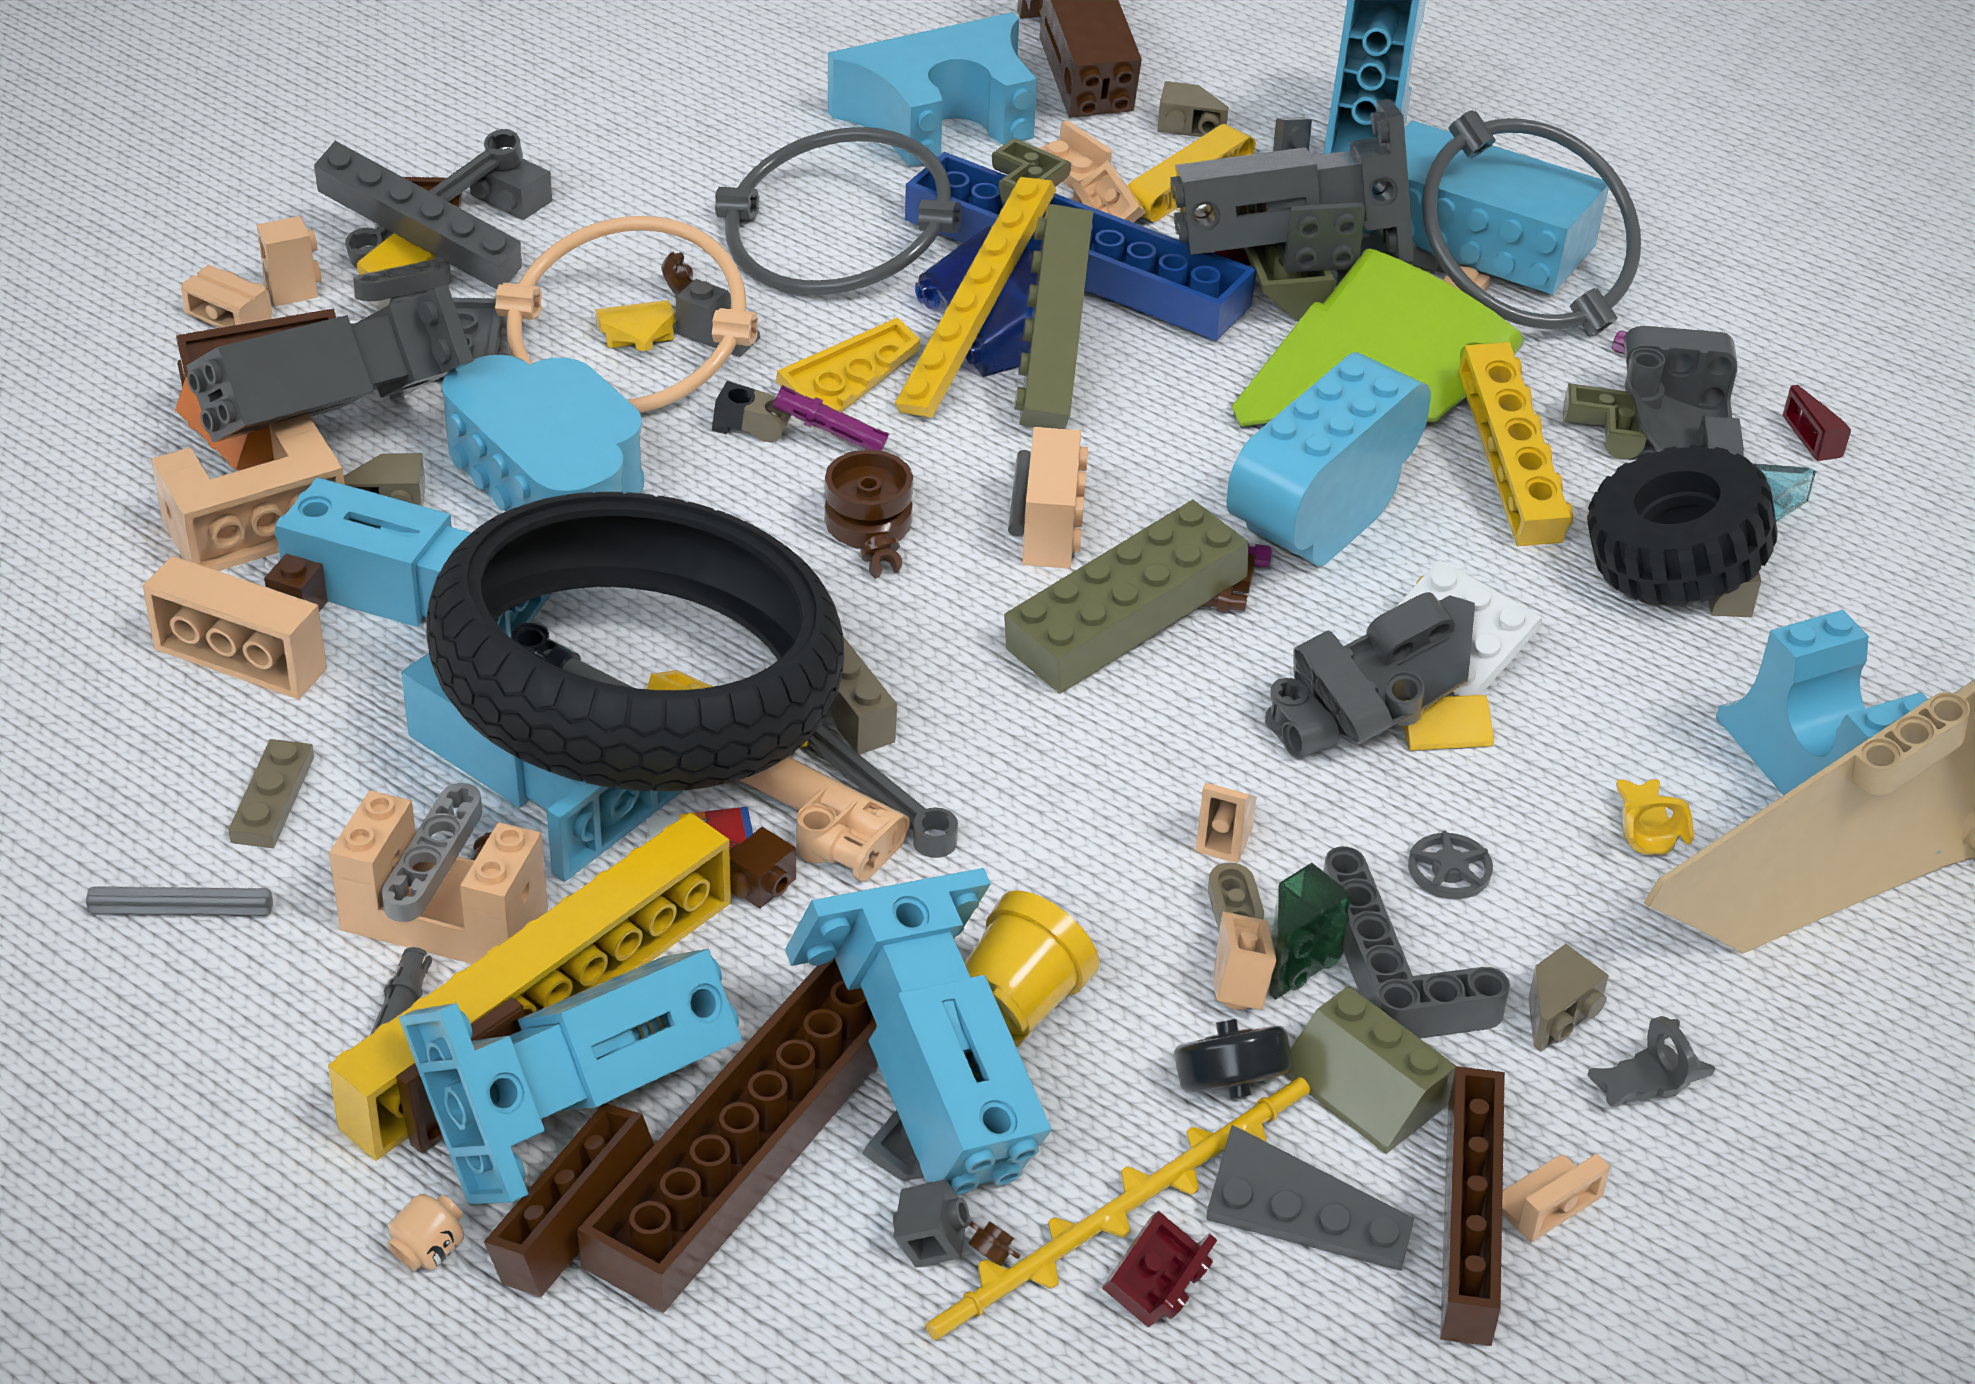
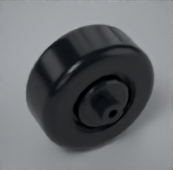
M1237 1019L1216 1022L1218 1034L1180 1044L1174 1050L1179 1083L1183 1090L1196 1092L1228 1088L1230 1099L1252 1095L1250 1083L1286 1074L1293 1068L1288 1034L1284 1027L1270 1026L1239 1030Z

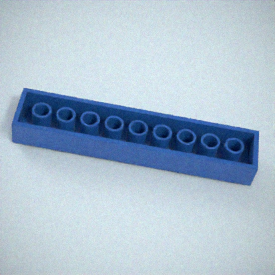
M943 152L937 158L942 163L949 178L951 201L961 203L962 224L958 233L940 232L939 234L980 249L1005 205L1000 197L999 181L1007 175ZM927 167L906 183L905 220L918 225V207L921 199L936 200L937 198L936 185ZM1056 193L1049 204L1093 211L1084 290L1215 341L1252 306L1255 268L1212 252L1191 255L1187 245L1180 244L1178 239ZM1035 231L1016 265L1031 269L1034 250L1040 251L1041 240H1035Z

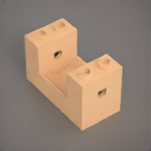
M308 414L269 425L274 461L209 479L191 447L151 458L162 522L184 560L220 571L280 553L278 539L275 537V526L278 519L285 515L295 504L300 493L306 491L317 477L345 485L341 464Z
M369 790L329 851L341 931L407 948L417 947L425 950L427 953L473 964L486 955L491 948L502 944L522 930L528 922L538 919L548 911L541 832L498 822L476 860L458 856L426 910L420 917L407 922L394 921L385 914L381 891L416 834L412 800ZM420 862L415 864L412 869L418 872H425L431 870L435 865L430 862ZM408 886L409 893L407 894V896H412L411 887Z

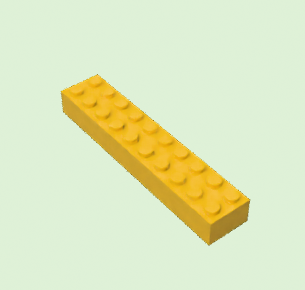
M688 813L677 822L666 826L661 833L641 847L633 849L628 856L614 866L600 872L581 889L572 895L564 897L558 905L538 919L528 922L522 930L505 942L491 948L486 955L472 965L455 973L449 981L427 996L419 998L410 1008L393 1020L379 1026L373 1034L360 1043L340 1053L334 1061L328 1064L338 1130L375 1161L409 1138L396 1076L413 1065L415 1061L398 1017L417 1009L457 1003L460 1011L467 1016L470 1024H472L511 997L523 1005L524 1015L527 1016L651 962L731 904L729 839L693 813Z

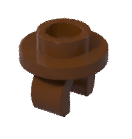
M881 534L865 542L866 547L860 551V556L863 561L870 562L869 571L873 578H879L882 573L880 561L889 562L894 574L900 571L902 558L896 552L900 548L898 539L888 538V535Z

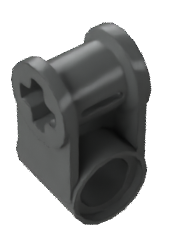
M1294 678L1278 679L1272 684L1270 697L1273 701L1272 706L1266 711L1265 723L1285 745L1291 756L1299 759L1338 743L1339 730L1334 717L1323 708L1305 684Z

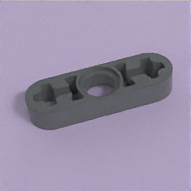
M431 260L357 275L353 278L354 297L361 301H380L449 285L450 264L444 261Z

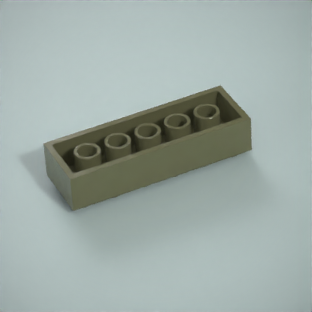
M1192 499L1004 613L1006 649L1061 694L1216 597L1223 590L1246 578L1248 569V540Z

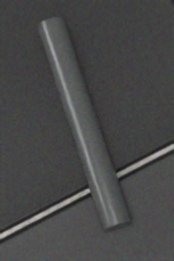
M1020 450L1016 457L1008 532L1013 536H1020L1024 532L1031 452L1028 450Z

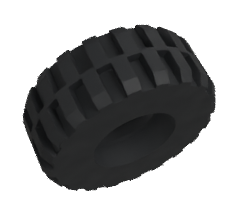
M1690 445V447L1677 448V446L1663 448L1664 451L1653 454L1649 452L1638 456V459L1631 463H1624L1616 469L1611 477L1607 476L1602 481L1597 490L1598 492H1595L1591 499L1587 515L1595 563L1598 571L1603 574L1604 579L1616 590L1620 589L1624 595L1634 600L1640 598L1649 604L1673 603L1674 606L1687 605V602L1699 600L1701 602L1712 600L1717 595L1725 592L1729 594L1737 590L1740 584L1746 580H1752L1759 573L1761 565H1766L1774 551L1778 530L1771 486L1767 483L1764 473L1746 457L1738 453L1734 455L1724 448L1715 447L1712 449L1705 448L1703 445Z

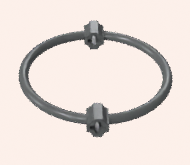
M1471 110L1464 113L1449 126L1448 129L1454 138L1440 150L1432 162L1423 188L1422 212L1424 226L1431 248L1441 267L1461 291L1473 297L1507 321L1539 329H1564L1582 325L1589 336H1595L1618 319L1612 308L1623 298L1631 286L1641 255V230L1634 203L1622 180L1598 152L1576 136L1560 128L1539 121L1517 118L1495 119L1483 122L1477 111ZM1523 133L1558 143L1588 163L1600 175L1614 195L1626 230L1627 244L1624 265L1620 276L1608 293L1603 296L1598 288H1593L1572 302L1569 306L1573 311L1571 313L1539 314L1507 305L1475 284L1464 273L1450 253L1443 238L1437 214V197L1441 178L1448 164L1459 151L1463 150L1466 156L1472 159L1493 145L1496 141L1493 135Z
M839 128L798 139L762 160L747 174L737 188L718 187L715 194V211L717 217H725L727 245L738 265L754 279L767 286L804 295H827L849 292L887 279L920 257L934 242L940 232L958 233L962 224L961 203L951 201L949 178L936 155L926 146L906 135L879 128ZM843 142L882 143L911 153L931 172L936 185L937 198L936 200L921 199L918 207L917 222L919 230L923 232L900 254L865 272L829 280L790 278L774 273L757 263L747 253L741 241L739 233L740 219H756L759 212L760 197L757 189L754 188L778 166L807 151Z

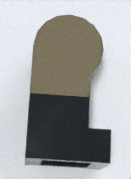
M726 381L715 400L712 431L727 434L731 427L752 433L757 439L764 442H774L781 437L792 415L772 408L776 399L775 396Z

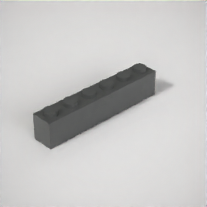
M335 140L314 164L318 192L487 285L497 289L499 284L509 283L521 269V241Z

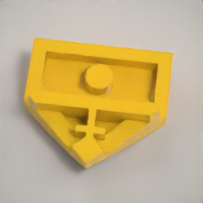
M668 300L594 309L596 324L601 332L606 333L607 347L609 348L635 345L636 350L648 351L653 348V342L674 339L673 324L676 323L675 313Z

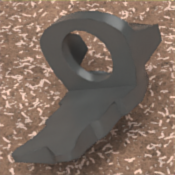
M1659 1016L1650 1021L1646 1049L1636 1053L1632 1059L1620 1061L1616 1067L1589 1069L1587 1075L1606 1093V1101L1609 1106L1618 1107L1624 1102L1632 1100L1644 1101L1655 1096L1660 1098L1676 1096L1689 1086L1691 1082L1712 1076L1716 1068L1698 1059L1689 1041L1679 1029L1680 1021L1678 1019ZM1669 1037L1671 1038L1676 1047L1677 1053L1674 1051V1049L1665 1044V1039Z

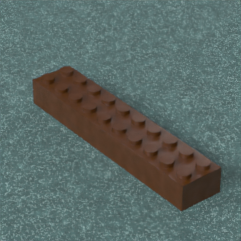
M835 958L813 969L577 1229L581 1268L664 1313L874 1070L878 1063L870 1046L869 1039L875 1031L877 1024L862 988L847 990Z

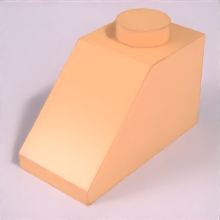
M1205 782L1202 790L1195 852L1238 863L1253 829L1257 797Z
M1223 911L1213 976L1216 1001H1220L1227 1007L1236 1010H1246L1248 1007L1262 1010L1276 963L1268 921Z

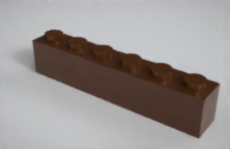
M1459 1066L1455 1068L1448 1102L1440 1340L1492 1346L1501 1309L1505 1072Z

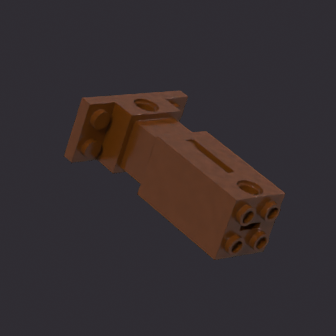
M1018 0L1017 12L1020 19L1041 17L1039 38L1069 118L1134 111L1142 58L1119 0Z

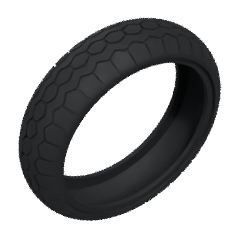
M623 492L574 493L541 499L497 515L475 529L452 551L436 578L427 611V645L435 675L450 702L475 730L504 751L538 768L580 782L584 780L588 784L615 788L616 786L620 787V789L633 791H650L651 789L653 791L693 790L735 782L760 773L787 758L811 738L829 713L837 696L843 674L844 638L836 606L820 578L802 558L770 534L735 516L719 510L716 511L701 504L689 501L687 503L681 499L659 495L656 497L652 494L627 492L626 494ZM593 587L646 590L689 600L729 617L759 638L778 661L755 675L720 686L689 690L638 689L596 681L556 667L521 647L497 625L495 619L507 610L525 601L558 591Z

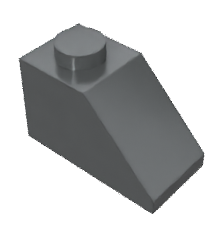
M695 279L675 297L677 334L717 348L719 342H714L712 337L713 316L715 310L720 308L731 309V296L726 289ZM758 329V334L755 343L760 339V332ZM751 344V346L736 345L731 354L741 357L754 344Z

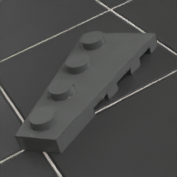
M1234 1125L1230 1129L1206 1220L1400 1271H1402L1414 1218Z

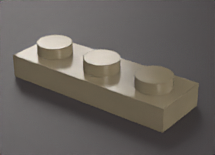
M276 739L269 740L228 829L230 843L275 848L314 759L313 744Z

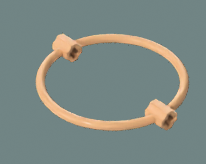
M625 216L588 225L553 244L533 262L519 284H499L495 294V310L498 316L507 317V340L511 355L524 360L528 364H532L524 347L522 319L534 320V318H539L542 309V292L540 287L535 285L541 276L562 256L591 240L627 231L668 233L688 240L702 248L720 266L730 290L731 309L720 308L715 310L712 320V337L714 342H719V345L701 367L679 383L651 395L627 399L640 413L671 404L699 388L722 367L736 345L751 346V344H755L758 334V317L756 312L746 311L745 287L737 265L729 253L711 236L691 225L673 219L656 216Z

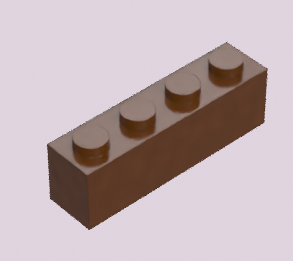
M606 1103L602 1104L527 1191L528 1195L522 1197L485 1239L484 1244L502 1285L542 1297L579 1253L577 1229L654 1146L642 1113Z

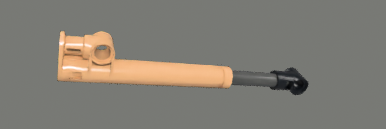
M520 624L511 632V639L521 647L556 667L596 681L632 687L581 661L578 653L549 639L547 628L541 624ZM789 756L760 773L739 780L798 810L796 852L801 859L810 863L827 861L833 864L839 862L853 869V876L861 882L871 878L902 846L909 831L910 820L907 815Z

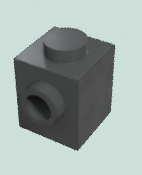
M946 1179L901 1189L898 1210L893 1216V1238L915 1268L961 1258L965 1228L970 1223L968 1206L963 1198L958 1197Z

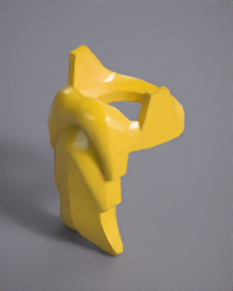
M1619 779L1616 782V789L1624 801L1622 811L1623 836L1635 852L1644 855L1667 854L1674 849L1680 836L1686 845H1691L1694 839V829L1689 803L1675 797L1659 796L1660 781L1658 779H1650L1640 786L1625 779ZM1666 807L1673 811L1671 818L1667 816Z

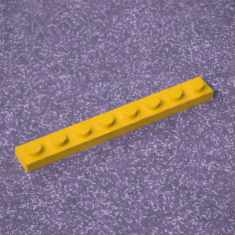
M1020 177L896 399L895 405L900 413L930 418L935 414L1034 233L1038 217L1043 216L1048 204L1052 200L1056 192L1052 180Z

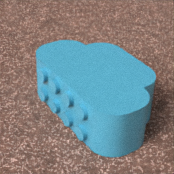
M1359 352L1351 353L1247 441L1240 451L1229 477L1226 501L1228 512L1245 521L1250 532L1317 566L1327 564L1369 527L1389 504L1400 479L1402 464L1416 448L1425 429L1431 400L1429 386Z
M488 355L476 358L473 362L448 372L444 377L442 392L449 455L454 465L458 469H463L472 478L478 489L486 491L500 510L508 511L541 499L574 493L623 492L626 494L627 492L641 493L643 491L644 472L641 468L640 452L642 419L640 412L584 362L571 358H548L528 364L520 358L509 355Z

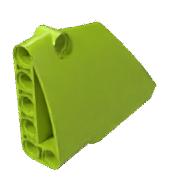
M1366 249L1324 303L1315 302L1310 306L1232 405V410L1240 427L1268 423L1351 353L1359 352L1427 384L1431 391L1427 422H1436L1467 397L1458 372L1465 345L1510 342L1515 356L1523 345L1524 339L1519 330L1451 284L1400 259L1374 249Z

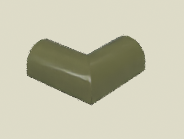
M1016 138L1011 139L992 153L993 168L1007 174V176L999 181V193L1004 203H1006L1020 177L1052 180L1056 187L1069 176L1071 171V162Z
M1568 384L1563 406V421L1604 426L1606 449L1615 458L1631 459L1643 451L1647 437L1640 428L1631 395L1622 390Z

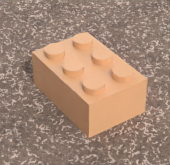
M1033 427L1022 565L1071 569L1072 552L1080 553L1082 529L1074 527H1082L1086 472L1082 471L1087 469L1088 447L1080 446L1081 430Z

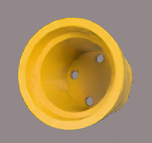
M1020 890L1009 891L1002 895L987 917L986 931L964 961L971 978L981 975L986 976L1016 1047L1023 1043L1038 1024L1066 996L1078 993L1099 970L1097 950L1084 929L1056 904L1039 895Z

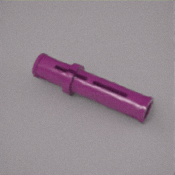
M784 385L780 388L772 407L804 421L803 425L809 428L813 425L868 450L882 451L890 434L823 404V400L815 397V399L809 398Z

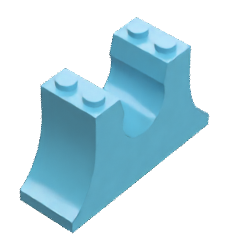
M1347 0L1324 154L1350 151V141L1378 137V135L1373 134L1371 113L1377 112L1376 101L1391 99L1403 114L1405 125L1412 87L1409 86L1411 68L1418 34L1424 18L1426 0Z
M1014 12L828 52V113L833 119L845 120L863 127L885 129L906 135L926 146L936 157L941 155L942 120L959 118L974 121L982 125L988 135L1002 145L1013 138L1020 141L1033 139L1037 78L1018 58L1019 17ZM892 146L909 167L923 164L911 153Z
M1844 610L1770 630L1758 675L1749 692L1740 700L1719 705L1716 719L1782 795L1805 782L1928 700L1922 692H1918L1872 707H1864L1860 691V676L1867 662L1869 636Z

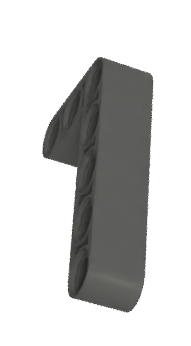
M1347 846L1331 849L1325 857L1320 888L1321 896L1359 994L1418 1038L1480 1031L1497 1027L1503 1019L1510 988L1507 976L1500 970L1492 967H1477L1413 976L1365 857L1358 850Z

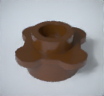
M973 1221L969 1223V1226L976 1230L968 1244L985 1257L1000 1266L1004 1264L1009 1255L1016 1259L1020 1258L1021 1255L1009 1247L1014 1237L991 1221L987 1223L984 1229Z

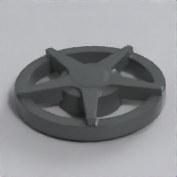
M1444 830L1442 833L1428 835L1415 843L1410 851L1408 869L1413 880L1427 892L1443 898L1462 899L1474 896L1488 886L1492 876L1493 863L1487 848H1484L1469 837L1447 833ZM1442 844V849L1436 853L1422 851L1429 846ZM1452 844L1464 847L1470 851L1462 852L1454 849ZM1478 860L1482 861L1485 874L1481 879L1468 868L1470 863ZM1416 861L1432 865V872L1435 875L1433 882L1420 872ZM1465 880L1471 884L1461 888L1441 886L1443 881L1457 883Z

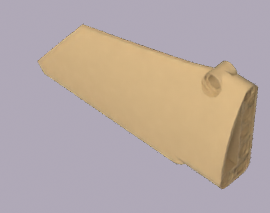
M1975 679L1954 693L1943 692L1932 696L1660 877L1644 903L1648 907L1688 924L1744 954L1826 916L1942 867L1975 858Z

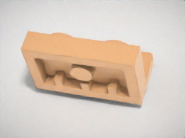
M1068 120L1061 122L1060 139L1039 148L1071 162L1070 174L1063 181L1070 188L1072 182L1080 184L1107 160L1111 163V149Z

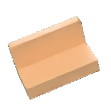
M1597 1153L1577 1166L1565 1155H1559L1503 1190L1502 1215L1532 1243L1602 1198L1611 1166Z

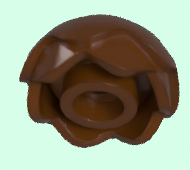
M673 251L668 254L662 263L661 270L671 291L674 294H680L694 281L693 270L691 266L684 262V254L682 252L674 253Z

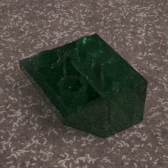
M1312 862L1281 881L1278 885L1271 935L1276 963L1269 984V995L1275 1000L1290 990L1300 989L1310 977L1322 969L1333 967L1340 960L1344 952L1343 942L1346 925L1349 921L1348 912L1351 893Z

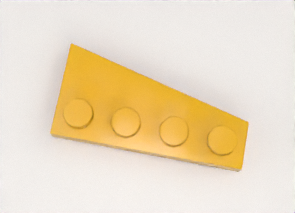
M897 317L777 370L776 382L780 387L784 385L809 398L815 399V397L823 400V404L843 412L918 352L920 339Z

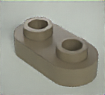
M1222 863L1211 870L1208 894L1219 930L1223 911L1264 919V909L1252 872L1247 867L1238 863Z

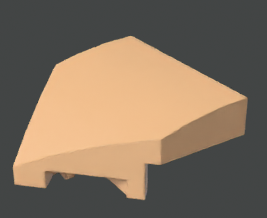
M1108 160L1080 184L1072 182L1071 188L1074 189L1072 200L1130 222H1135L1146 213L1116 168Z

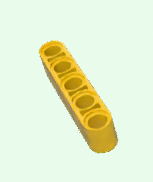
M1221 124L1132 180L1128 187L1146 211L1142 217L1156 222L1177 209L1175 199L1172 198L1170 177L1176 176L1175 165L1251 155L1255 150V139L1227 124Z

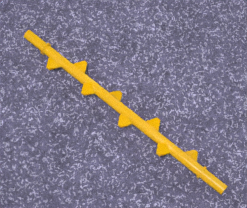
M1302 1077L1296 1078L1271 1096L1260 1098L1257 1101V1105L1214 1133L1196 1127L1189 1128L1186 1134L1190 1149L1151 1175L1126 1166L1120 1172L1124 1193L1077 1224L1057 1217L1050 1219L1048 1226L1052 1240L1010 1268L1006 1269L984 1259L978 1264L981 1287L974 1292L967 1291L963 1294V1299L925 1323L927 1333L933 1340H939L973 1316L980 1317L983 1315L985 1308L1029 1279L1049 1289L1055 1288L1059 1284L1056 1261L1101 1231L1122 1238L1130 1234V1227L1126 1215L1169 1186L1191 1196L1198 1192L1199 1188L1195 1169L1225 1150L1232 1125L1266 1142L1267 1139L1262 1124L1267 1121H1274L1280 1112L1309 1094L1310 1087Z

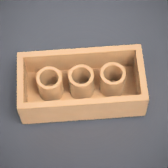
M171 556L142 585L154 649L298 700L327 670L319 607L317 604L175 556Z

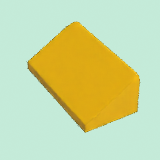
M393 233L358 261V274L361 275L413 263L431 261L435 258V255Z
M1486 695L1443 697L1423 710L1420 720L1415 724L1402 726L1410 751L1493 746L1494 744L1490 707Z

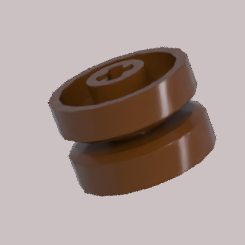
M878 450L852 451L837 457L827 467L825 474L826 502L824 506V522L828 532L839 542L857 548L866 547L865 542L868 539L881 534L888 535V538H896L898 541L902 540L910 531L912 523L913 474L909 465L896 455Z

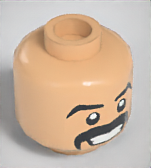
M419 1194L389 1222L388 1232L391 1239L387 1242V1246L405 1266L413 1271H417L420 1267L427 1270L435 1269L462 1243L464 1231L458 1220L463 1216V1213L445 1195L441 1194L435 1199L426 1194Z

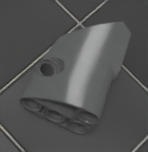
M1637 326L1630 329L1624 337L1627 365L1624 388L1632 396L1641 430L1655 449L1660 452L1664 451L1663 448L1674 446L1684 448L1690 447V445H1703L1705 448H1724L1731 454L1736 455L1738 453L1743 456L1744 447L1740 419L1732 417L1731 395L1737 374V357L1733 338L1727 333L1655 326Z
M1425 592L1378 616L1368 626L1366 635L1345 646L1340 643L1333 632L1327 630L1294 647V678L1305 684L1323 708L1332 714L1338 726L1339 736L1355 745H1359L1395 725L1409 726L1415 724L1420 720L1423 710L1468 682L1475 603L1451 595L1438 601L1433 593Z

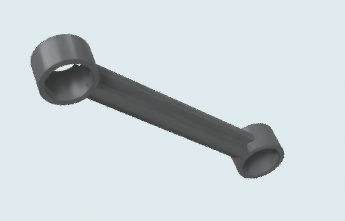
M508 129L493 131L484 140V152L433 187L429 192L449 202L493 169L509 170L518 166L523 159L518 134ZM503 147H508L507 149L498 150ZM382 226L376 229L360 228L351 232L345 241L351 264L357 268L358 261L390 237L393 232ZM368 245H373V246H375L374 248L369 247V248H366V249H359V248H361V247L368 246Z
M820 725L808 740L807 745L873 799L907 815L910 820L909 828L913 831V846L917 852L926 857L940 858L951 854L957 846L958 820L952 812L937 807L926 809L825 726ZM936 829L944 831L945 834L932 836L924 832Z

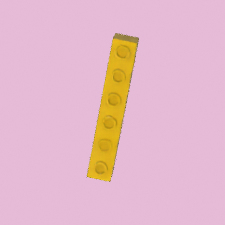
M1510 342L1465 345L1458 372L1516 545L1519 547L1563 543L1567 528L1573 523V509L1563 496L1562 478L1560 473H1555L1552 464L1551 446L1549 443H1545L1543 439L1541 418L1539 414L1534 413L1532 407L1531 389L1528 385L1525 386L1521 376V361L1518 357L1514 356Z

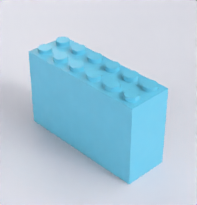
M1412 120L1404 127L1413 242L1417 244L1416 246L1429 251L1435 256L1424 226L1422 212L1423 188L1432 162L1440 150L1454 137L1451 132ZM1492 145L1472 159L1468 158L1464 151L1461 150L1450 161L1440 181L1437 197L1439 225L1445 243L1457 264L1553 295L1596 246L1609 187L1603 179ZM1363 225V231H1362V233H1364V234L1371 235V234H1373V233L1376 231V230H1369V231H1367V229H1366L1365 226Z

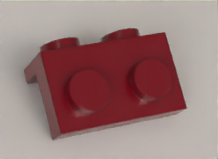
M1158 1210L1148 1219L1102 1286V1289L1148 1328L1164 1315L1171 1320L1184 1307L1190 1297L1184 1291L1190 1281L1193 1284L1199 1281L1213 1263L1208 1254L1217 1242V1239L1209 1233L1196 1243Z

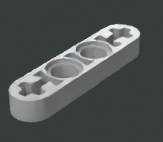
M468 783L452 784L446 787L439 795L383 885L381 892L384 912L390 919L399 922L412 921L420 917L426 910L482 816L481 795L475 786ZM454 808H458L456 811L457 817L454 816ZM440 831H449L454 834L451 838L442 841L431 838L433 834ZM420 862H430L435 865L431 870L425 872H418L412 869L415 864ZM408 886L411 887L412 896H407V894L409 893Z

